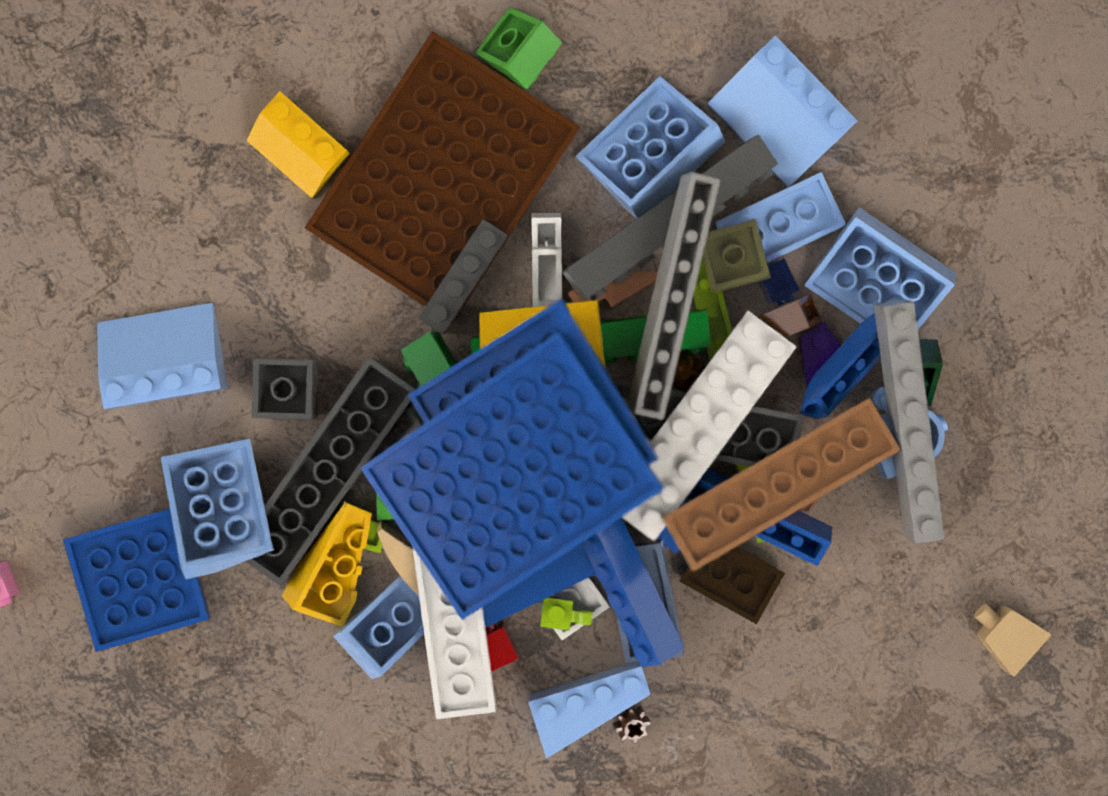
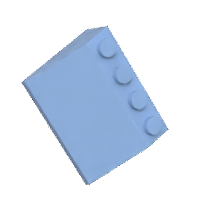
M776 35L708 102L711 109L744 143L759 134L778 162L770 170L787 187L791 186L857 122L853 115Z
M659 76L580 151L576 158L637 219L678 188L681 175L690 172L694 173L725 143V139L716 122Z
M859 207L841 230L804 286L860 324L875 313L874 304L900 299L913 301L917 329H919L955 285L956 272Z
M214 303L97 323L98 381L103 409H116L228 389Z
M250 439L161 457L179 560L185 579L216 573L273 551Z

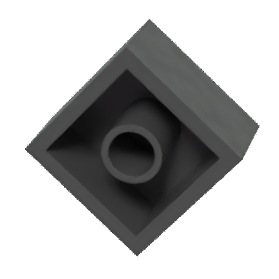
M253 358L252 418L317 419L319 361Z

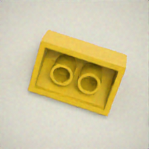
M280 91L261 111L247 138V141L312 199L315 198L351 157V154Z

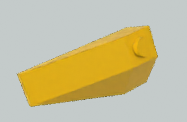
M347 502L343 504L297 566L282 594L283 599L293 610L343 627L357 598L356 584L358 575H361L362 571L360 563L363 549L367 544L372 517L371 512Z

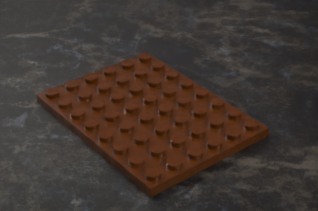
M432 31L308 221L305 229L426 307L484 219L507 234L508 237L451 324H454L577 135L580 126Z

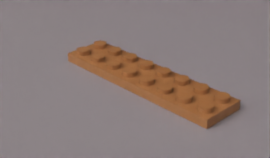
M868 398L662 517V520L693 572L899 452L901 449L873 402Z

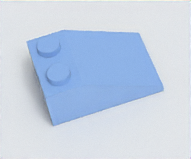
M399 576L333 636L371 679L381 677L424 635L419 595Z

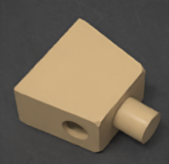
M983 604L974 614V617L984 625L977 633V638L999 666L1013 677L1052 636L1046 630L1004 605L995 612L987 604Z

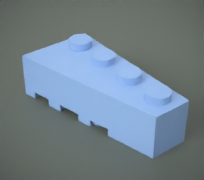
M640 662L621 665L530 694L528 703L546 759L651 694Z

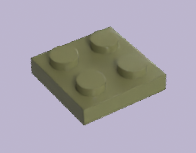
M756 219L708 232L703 258L712 293L771 278Z

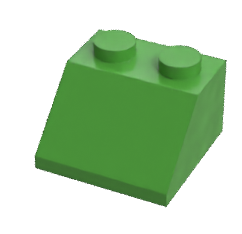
M509 7L475 54L511 82L528 89L537 79L538 74L547 62L555 55L562 42L541 20Z

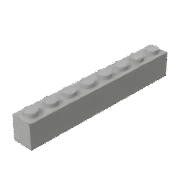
M693 172L683 174L680 177L627 401V406L632 413L664 420L720 184L719 179Z
M900 299L874 304L890 432L901 449L893 455L904 536L914 544L944 539L914 302Z

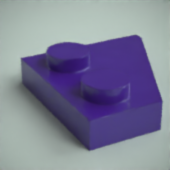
M825 321L799 338L806 390L816 372L841 346Z

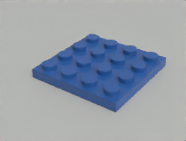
M170 509L63 539L95 652L211 618L199 576L185 579L181 570Z

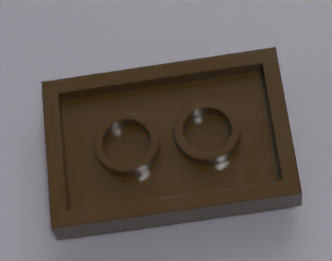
M736 546L693 572L687 564L679 582L757 624L785 573Z

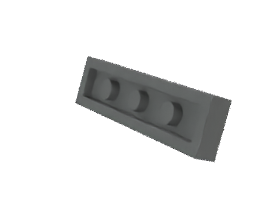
M483 219L422 311L419 319L444 335L508 235Z

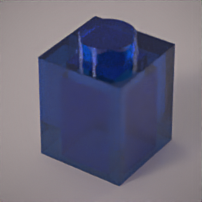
M783 258L769 265L771 278L758 281L768 304L777 302L778 306H781L795 299L793 293L800 289L785 259Z

